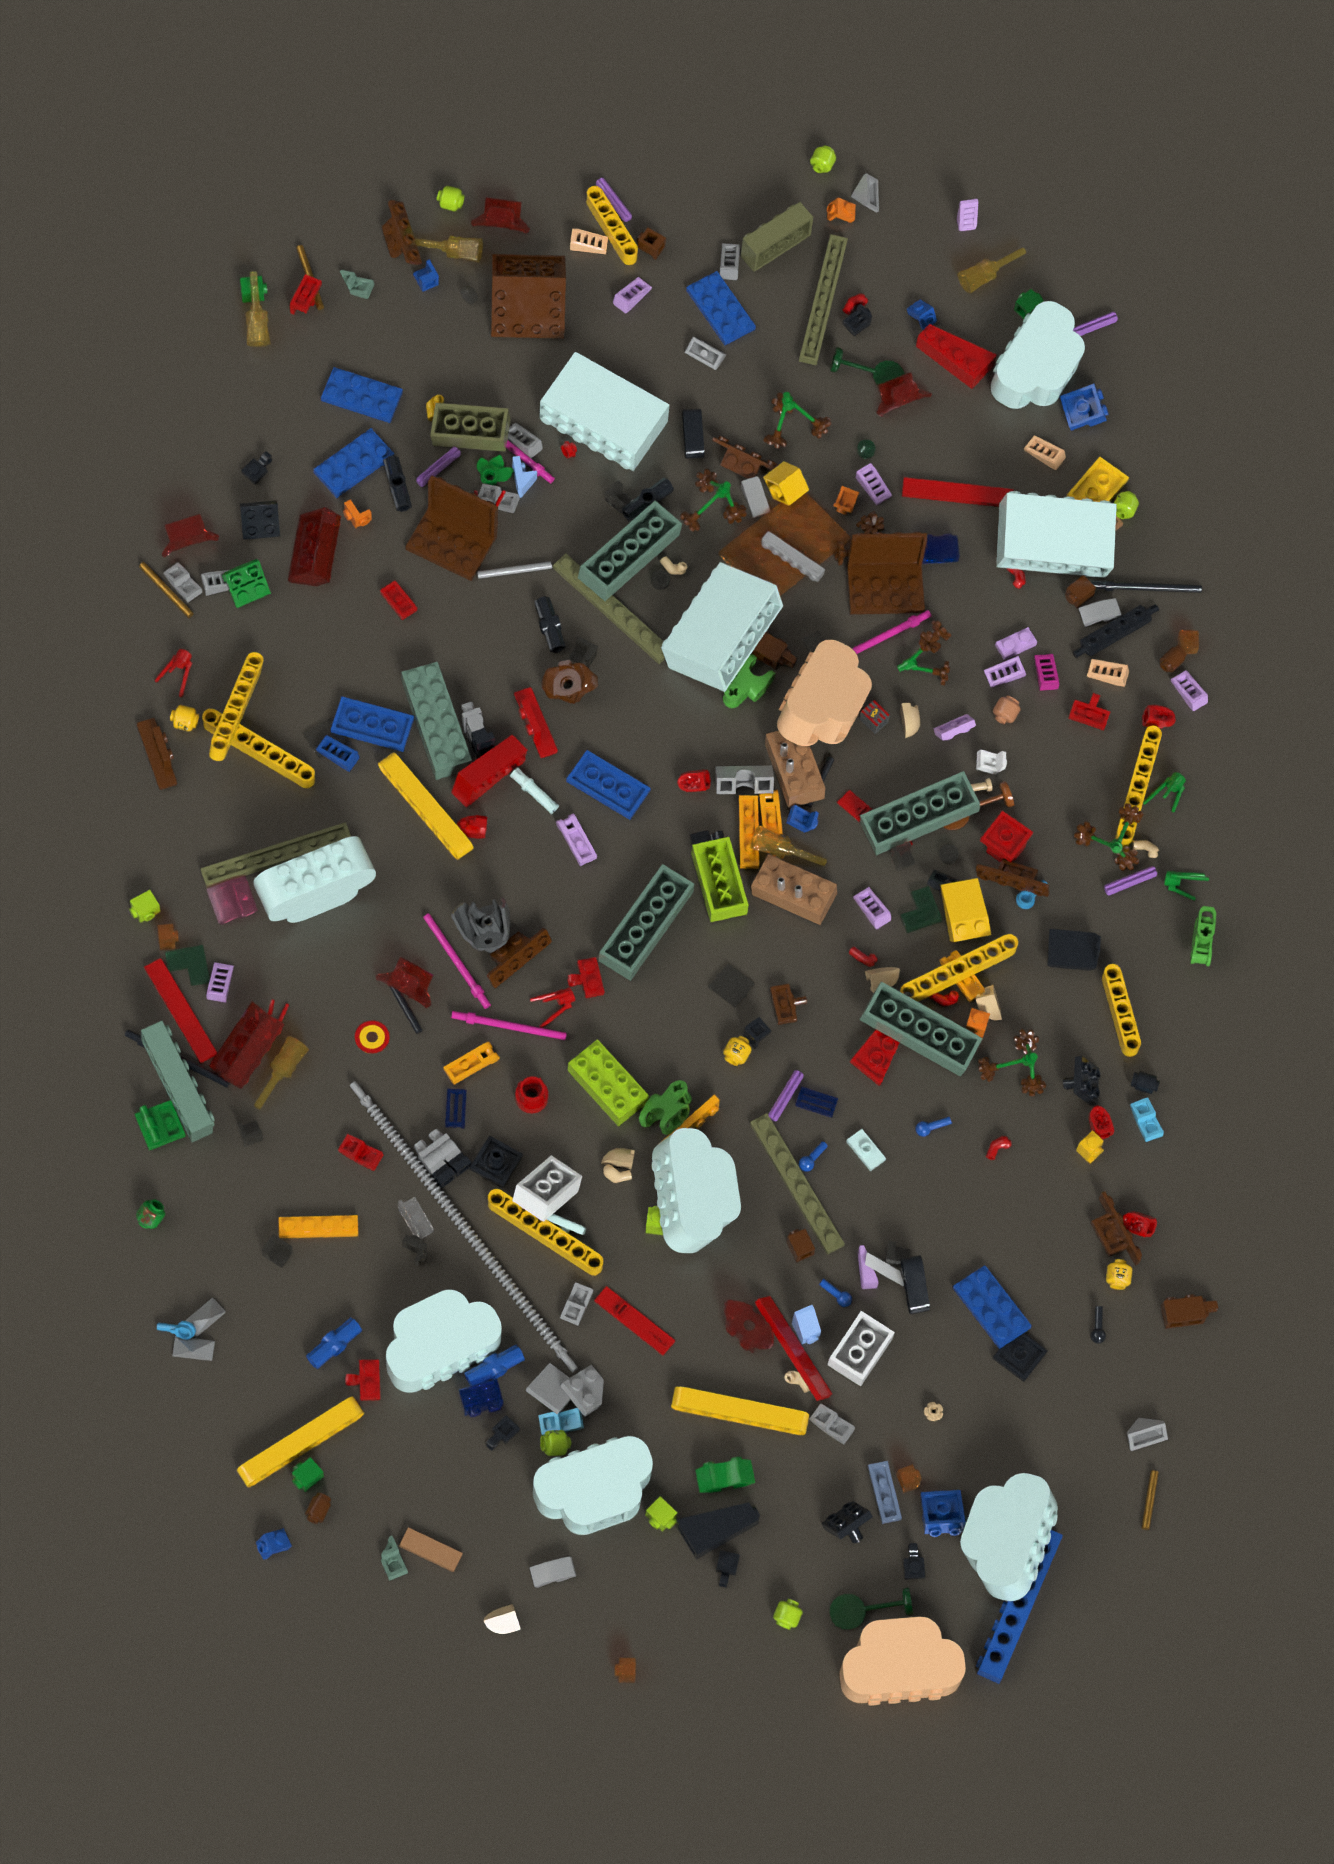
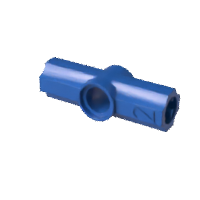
M350 1317L335 1331L332 1330L327 1333L321 1340V1343L306 1355V1358L313 1367L319 1369L331 1357L339 1355L347 1347V1344L362 1332V1328L355 1319Z
M516 1344L499 1354L495 1353L488 1356L481 1364L468 1370L464 1375L473 1389L490 1379L494 1380L501 1377L508 1369L521 1363L525 1358Z

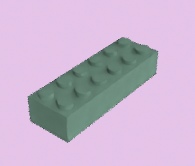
M654 501L580 566L578 579L601 599L606 601L680 535L682 523L658 502Z
M438 662L402 671V684L435 780L458 774V772L472 763V759Z
M963 771L860 815V824L875 855H879L979 812L980 802Z
M662 864L599 952V962L631 981L693 894L694 883Z
M880 982L859 1019L958 1076H961L966 1071L983 1039L883 982Z
M160 1021L141 1030V1041L192 1143L213 1133V1126H215L213 1121L215 1119L211 1111L206 1110V1101L202 1093L198 1094V1085L195 1078L189 1076V1066L186 1060H181V1051L177 1042H172V1032L169 1026H165L163 1021Z

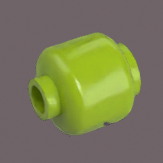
M828 146L815 149L810 159V164L815 172L827 173L832 169L836 161L834 150Z
M445 186L443 190H439L437 201H440L439 204L442 209L455 212L463 206L465 195L462 194L461 189Z
M1126 491L1117 495L1113 503L1116 504V516L1120 519H1129L1134 516L1139 505V501L1134 493Z
M563 1430L546 1431L540 1439L541 1450L547 1456H563L571 1447V1438L567 1437L566 1432Z
M789 1598L787 1602L780 1601L773 1615L774 1620H776L775 1624L788 1630L796 1628L803 1614L802 1609L798 1607L799 1603Z

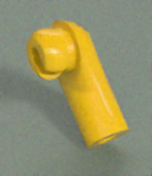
M440 394L432 397L426 404L429 421H433L435 403L444 402V397Z

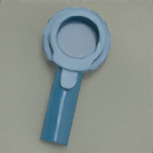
M1022 891L1017 895L1016 903L1022 909H1030L1035 903L1036 895L1032 892Z
M181 1321L178 1325L159 1322L157 1324V1330L171 1332L183 1340L192 1338L196 1333L195 1326L188 1321Z

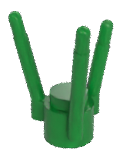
M1174 772L1171 777H1167L1164 783L1143 801V804H1147L1167 786L1168 789L1163 798H1166L1171 791H1178L1171 810L1175 812L1181 794L1185 789L1183 786L1186 782L1185 777L1180 773Z
M1167 870L1164 885L1169 886V891H1174L1195 901L1196 898L1176 888V886H1180L1181 879L1209 881V877H1204V873Z

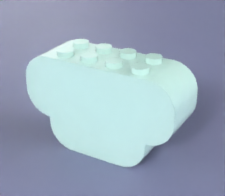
M1046 301L1038 304L1031 314L1028 313L1022 326L1018 327L1014 334L1015 337L1012 341H1009L1005 348L1006 351L1000 355L993 370L995 374L991 382V393L998 402L1009 408L1019 409L1027 406L1030 402L1039 406H1048L1058 400L1076 372L1085 350L1083 339L1073 331L1075 325L1074 317L1067 308L1056 302Z
M353 836L263 871L254 879V887L271 921L287 919L288 922L295 923L349 902L357 895L359 889L375 879L376 871L361 839Z
M693 1128L676 1130L654 1148L652 1153V1170L655 1175L654 1186L657 1190V1206L660 1210V1225L663 1230L664 1239L668 1246L676 1252L695 1253L716 1239L721 1234L722 1229L740 1214L741 1202L734 1161L723 1149L711 1147L707 1136Z
M441 1291L398 1313L393 1325L394 1340L389 1344L386 1351V1369L393 1385L403 1392L412 1393L421 1389H430L435 1385L434 1383L440 1380L446 1381L452 1377V1374L458 1371L463 1373L470 1369L471 1365L475 1363L481 1364L485 1358L494 1354L501 1343L500 1319L495 1310L484 1302H472L469 1304L465 1296L458 1291Z
M632 1436L620 1439L614 1437L607 1440L605 1444H593L587 1447V1450L581 1452L580 1450L572 1451L567 1457L561 1458L559 1456L549 1460V1463L542 1465L535 1473L533 1498L540 1513L550 1519L562 1518L565 1526L571 1532L578 1535H587L628 1521L637 1514L640 1508L642 1490L648 1485L651 1478L653 1461L647 1445L641 1439Z
M1021 1473L1011 1477L1004 1487L989 1486L981 1490L974 1500L962 1533L960 1544L972 1568L978 1573L989 1594L995 1598L1016 1601L1024 1597L1030 1590L1032 1582L1037 1578L1039 1562L1042 1563L1044 1559L1045 1545L1049 1544L1051 1528L1057 1522L1058 1506L1047 1482L1039 1476Z

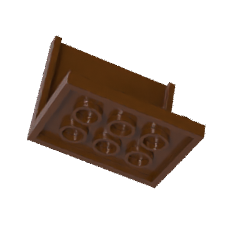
M492 254L491 337L564 338L565 256Z
M431 475L428 480V509L405 546V550L472 581L497 538L498 506L491 501L479 498L475 493L464 491L458 485L447 483L441 477Z
M878 532L875 534L857 533L852 535L847 560L850 615L923 613L925 611L922 562L927 544V533L895 532L893 534H884Z

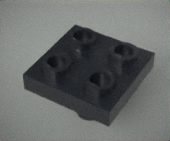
M277 500L240 503L243 540L280 537Z
M1083 1056L1075 1057L1074 1077H1065L1063 1079V1087L1066 1090L1074 1088V1094L1091 1106L1098 1105L1100 1070Z
M489 1135L469 1170L504 1188L523 1158V1154Z
M852 1501L846 1503L837 1513L829 1515L821 1524L824 1530L837 1538L842 1539L849 1535L852 1543H858V1537L860 1540L863 1539V1535L858 1527L873 1518L868 1509Z

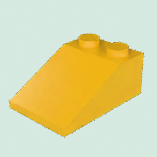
M978 878L940 885L951 942L991 935L988 914Z

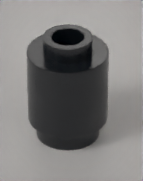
M1140 1071L1139 1073L1134 1072L1130 1086L1135 1087L1134 1090L1152 1094L1153 1091L1157 1092L1160 1081L1157 1080V1076Z

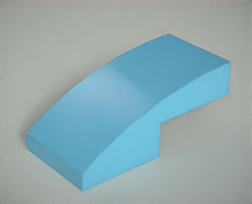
M1145 1098L1131 1103L1132 1113L1145 1142L1162 1137L1164 1131L1156 1118V1112L1150 1100Z
M578 1408L559 1412L558 1414L550 1412L538 1415L542 1435L549 1430L570 1432L584 1429L582 1414Z

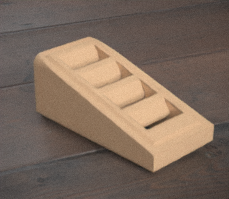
M572 228L570 250L606 254L608 237ZM598 241L602 242L601 248L598 247Z
M1035 435L1024 448V451L1054 470H1057L1066 458L1065 450ZM1038 443L1039 446L1036 448V450H1034L1033 448Z
M1091 659L1087 677L1125 687L1129 668L1125 664ZM1096 666H1100L1098 673H1095ZM1104 668H1107L1106 673L1103 674ZM1111 670H1114L1113 676H1110Z

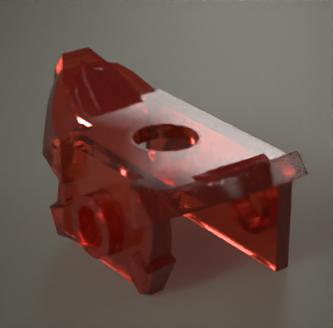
M486 197L484 214L471 221L472 226L483 225L508 228L509 230H519L526 234L530 230L526 223L520 219L522 202Z
M911 372L878 385L882 402L878 407L877 414L882 417L889 411L900 408L902 405L924 397H931L932 393L918 389V385L913 381Z
M200 514L164 525L170 542L161 556L165 558L173 551L204 541H218L219 535L205 529Z
M403 957L399 958L393 972H386L375 976L376 980L407 995L408 998L419 1002L425 1008L432 1005L427 989L434 975Z
M731 1299L724 1303L725 1329L732 1337L736 1336L740 1340L739 1344L744 1350L754 1353L755 1348L760 1350L770 1349L774 1345L772 1327L769 1323H765L760 1314L753 1311V1306ZM746 1320H751L755 1324L753 1330H746L743 1324Z

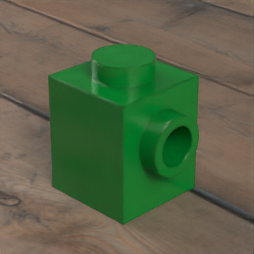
M262 276L240 278L243 303L264 301V294L267 293L266 282L263 283Z
M1030 289L1028 292L1020 294L1015 303L1014 311L1024 319L1028 313L1031 314L1035 307L1044 302L1039 293H1035Z
M311 1457L304 1463L299 1462L292 1472L293 1484L297 1489L300 1490L302 1488L305 1492L324 1477V1472Z

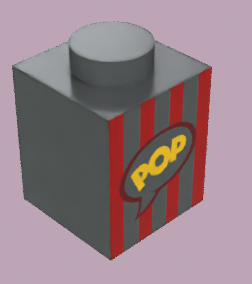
M875 700L870 704L866 703L860 710L859 719L874 734L889 722L890 715Z

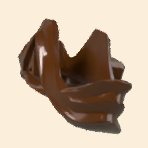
M570 660L560 661L557 667L548 668L545 671L541 686L547 698L575 704L580 702L586 693L598 687V676L582 663L573 664ZM566 682L573 685L571 688L565 689L564 683Z

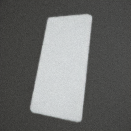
M866 1253V1266L904 1286L901 1272L898 1269Z

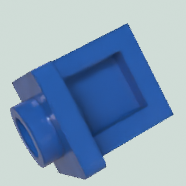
M921 299L907 308L908 315L918 320L923 330L929 324L933 325L937 322L934 308Z
M797 805L791 806L786 823L806 833L816 828L819 812L814 811L810 813Z
M284 1528L265 1533L256 1541L258 1552L263 1560L268 1559L272 1554L289 1550L292 1547Z

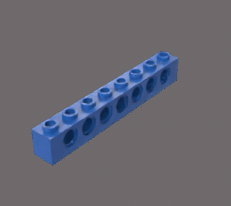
M1053 1530L1050 1531L1051 1539L1049 1544L1045 1545L1046 1553H1044V1559L1042 1563L1039 1562L1037 1578L1032 1582L1028 1593L1019 1599L1022 1601L1023 1607H1016L1013 1601L1003 1602L999 1613H1002L1000 1621L996 1619L992 1627V1631L995 1632L993 1638L988 1637L984 1646L987 1652L984 1657L980 1655L976 1667L979 1668L977 1674L998 1684L1002 1680L1063 1535ZM1013 1618L1016 1624L1010 1626L1006 1623L1005 1619ZM998 1636H1005L1008 1639V1643H1000ZM997 1654L1000 1657V1661H992L990 1655Z

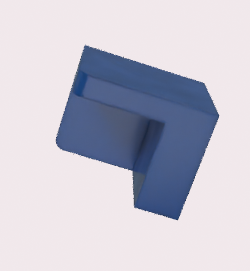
M430 259L426 260L425 268L413 273L422 292L439 285V275Z

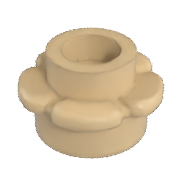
M930 1402L924 1408V1415L930 1421L940 1420L943 1416V1407L935 1402Z

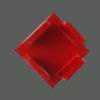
M1002 811L981 837L980 842L987 846L986 853L1001 863L1002 859L1004 860L1005 858L1011 863L1025 849L1027 841L1033 835V831Z

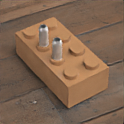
M779 731L766 734L765 746L788 808H791L793 805L800 806L824 799L825 785L810 746L797 745L784 738Z
M769 854L751 885L753 896L821 925L837 895V884Z

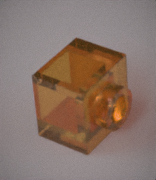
M1179 631L1178 646L1182 647L1187 654H1197L1199 649V631Z
M173 924L158 925L160 950L176 949L175 942H179L178 930H174Z
M913 1464L899 1469L896 1474L903 1493L917 1489L922 1480L919 1470H915Z
M619 1658V1664H615V1676H618V1682L635 1683L636 1658Z

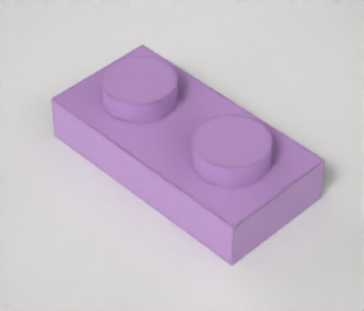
M1027 627L997 641L995 646L1002 658L1006 660L1036 646L1037 641Z
M965 714L933 729L935 735L941 740H950L959 733L968 732L976 724L972 717Z

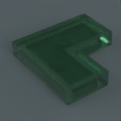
M929 886L912 891L911 897L916 909L900 914L906 933L943 921Z
M203 945L165 952L169 972L188 968L191 986L210 982Z

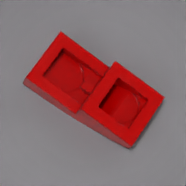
M347 1134L338 1149L344 1156L372 1171H375L384 1156L383 1152L366 1145L364 1141Z

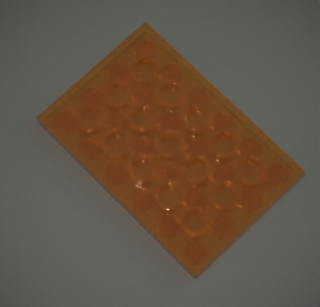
M805 493L789 506L784 503L778 504L722 548L718 555L729 566L777 585L779 595L781 596L805 577L806 574H802L799 569L793 568L790 563L784 562L781 557L774 555L769 549H765L762 546L761 540L768 531L818 565L836 552V541H840L845 545L850 541L851 537Z

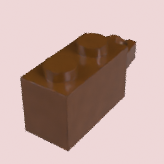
M768 631L765 632L750 654L755 655L757 660L775 670L778 665L783 664L793 668L797 662V657L790 654L791 651L788 649L786 642L771 636Z
M1196 1294L1186 1295L1180 1299L1168 1297L1161 1305L1165 1329L1204 1324L1209 1313L1217 1312L1218 1310L1217 1301H1206V1298L1196 1296Z

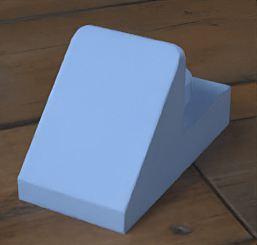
M520 456L512 457V467L514 469L517 494L522 498L537 480V471L526 472L524 462L521 463Z

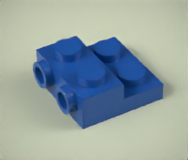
M1095 384L1060 396L1071 431L1085 425L1091 427L1107 421L1106 415H1109L1106 405H1102L1101 402L1104 396L1101 389H1097Z
M961 1490L921 1492L920 1499L925 1534H930L932 1537H938L941 1533H950L952 1536H957L964 1531L966 1522Z

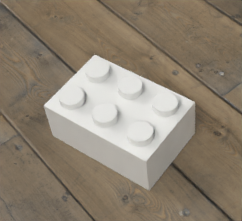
M551 1155L516 1185L512 1201L544 1222L578 1193L582 1175Z
M861 1311L829 1358L828 1366L859 1386H862L892 1341L895 1332Z

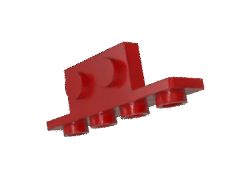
M529 687L515 692L514 697L519 706V715L526 723L528 736L531 735L540 758L556 754L558 752L532 688Z

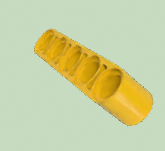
M591 186L587 190V206L622 262L626 265H633L636 263L638 255L636 243L603 190L598 186Z
M1109 964L1105 967L1102 975L1103 986L1121 1051L1125 1056L1133 1057L1139 1051L1141 1039L1122 971L1118 965ZM1108 973H1113L1116 977L1111 978L1108 976ZM1117 990L1121 995H1115L1112 991ZM1117 1008H1123L1126 1012L1120 1013ZM1126 1025L1130 1027L1131 1030L1126 1031L1122 1028V1026ZM1132 1043L1136 1048H1129L1127 1044Z

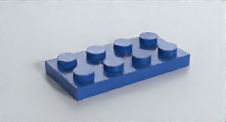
M718 271L686 287L687 293L724 346L755 330L756 325Z
M333 367L321 396V401L391 423L403 389Z
M370 428L314 468L313 473L338 498L383 466V460L388 456H393L394 453Z
M341 697L331 727V733L404 752L414 716Z
M586 750L566 779L567 783L631 820L651 791V788L588 750Z
M985 1265L953 1286V1290L999 1349L1031 1329L1032 1325Z

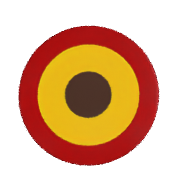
M378 1021L364 1022L355 1032L357 1046L366 1053H378L385 1049L389 1043V1031L385 1025Z

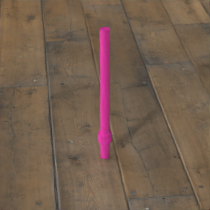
M507 439L506 448L514 455L520 456V459L533 469L532 471H537V476H541L550 484L555 480L545 470L544 466L540 463L537 464Z
M927 610L917 616L913 615L907 621L851 649L858 654L910 627L918 626L920 622L930 618L931 613Z
M426 914L423 917L471 988L473 996L478 998L484 1009L489 1008L491 1004L484 995L482 987L477 985L432 916Z
M452 1011L451 1016L452 1019L463 1020L468 1024L474 1025V1023L561 1040H565L567 1034L565 1032L478 1016L472 1012L467 1014Z

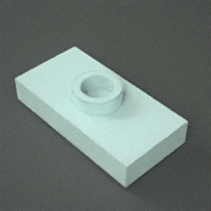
M863 1129L847 1139V1144L869 1171H872L886 1161L885 1156Z
M555 1214L546 1219L559 1225V1228L567 1233L572 1230L584 1235L587 1229L580 1224Z

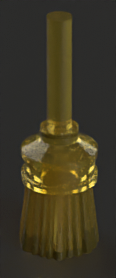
M450 235L448 240H443V242L415 238L417 246L442 249L443 252H446L448 258H463L478 263L482 258V238H462Z
M1022 247L996 262L985 258L981 262H977L976 266L958 272L957 276L962 288L966 292L972 293L984 283L996 279V272L999 271L1000 267L1026 254V251Z
M250 272L252 306H250L251 310L245 313L246 324L248 325L247 345L251 347L267 346L271 344L267 327L269 323L268 311L263 310L259 304L257 272Z
M761 825L756 828L750 845L752 850L770 853L771 856L779 857V859H783L786 855H795L822 866L826 864L827 859L795 848L791 844L790 837L776 834Z
M287 1036L279 1055H276L274 1061L270 1064L273 1070L272 1078L255 1102V1108L259 1110L262 1108L279 1080H282L283 1077L291 1078L293 1071L296 1070V1065L309 1050L305 1044L296 1038Z

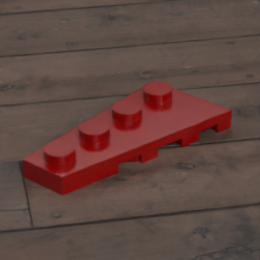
M875 1030L850 1060V1063L880 1086L900 1042Z

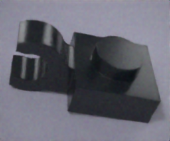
M265 451L259 461L253 458L241 470V473L256 485L268 473L265 467L272 462V455Z
M708 830L690 834L692 845L725 838L723 831H717L711 835Z
M507 1415L504 1416L492 1428L494 1435L486 1442V1447L493 1451L501 1441L507 1444L520 1431V1428Z
M909 1543V1558L903 1559L904 1579H925L924 1557L918 1558L917 1543Z
M720 1550L716 1572L721 1573L720 1587L727 1588L729 1575H736L740 1554Z

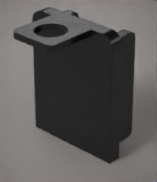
M1049 929L1047 966L1087 971L1096 969L1100 955L1101 936L1093 932Z

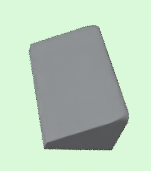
M692 337L684 352L714 370H717L727 355L697 337Z

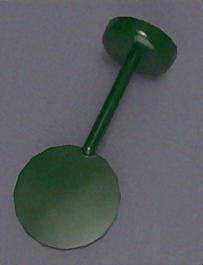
M837 347L834 352L830 372H837L840 364L873 373L875 384L885 391L898 390L905 381L904 370L896 362L886 360L880 362L874 369L843 360V349Z
M908 1587L902 1590L903 1600L864 1606L863 1601L853 1594L840 1595L833 1600L830 1606L831 1620L837 1627L843 1630H852L863 1622L866 1611L904 1605L906 1615H914L910 1589Z

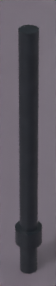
M1106 580L1105 582L1091 581L1096 589H1105V591L1119 589L1202 592V585L1114 582V580Z
M127 1029L124 1036L138 1042L137 1045L145 1048L141 1041V1035ZM181 1056V1060H186L189 1069L226 1088L229 1087L230 1080Z

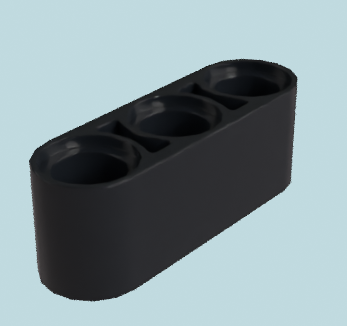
M683 409L685 458H704L701 409Z
M921 1255L902 1258L901 1269L909 1314L930 1311Z

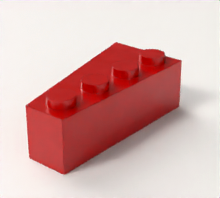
M931 324L917 338L916 347L971 389L995 366L997 354Z
M513 735L509 736L458 772L451 793L468 808L504 776L508 775L516 766L522 765L526 760L525 756L528 750Z

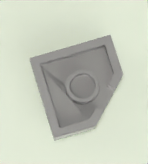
M592 1365L567 1379L560 1386L584 1416L595 1411L602 1404L604 1379Z

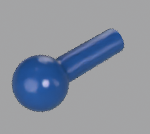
M950 1116L930 1123L921 1121L916 1125L915 1130L919 1136L925 1137L929 1135L931 1130L950 1125L952 1121Z
M822 1141L809 1156L802 1157L799 1161L800 1169L805 1172L811 1171L814 1168V1161L828 1147L827 1144Z
M824 1278L821 1280L819 1285L836 1297L837 1303L841 1307L851 1305L852 1296L850 1293L839 1291Z

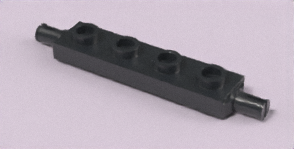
M1154 604L1146 609L1139 605L1080 640L1081 647L1073 651L1074 657L1078 658L1085 653L1093 656L1152 621L1151 615L1159 611V607Z

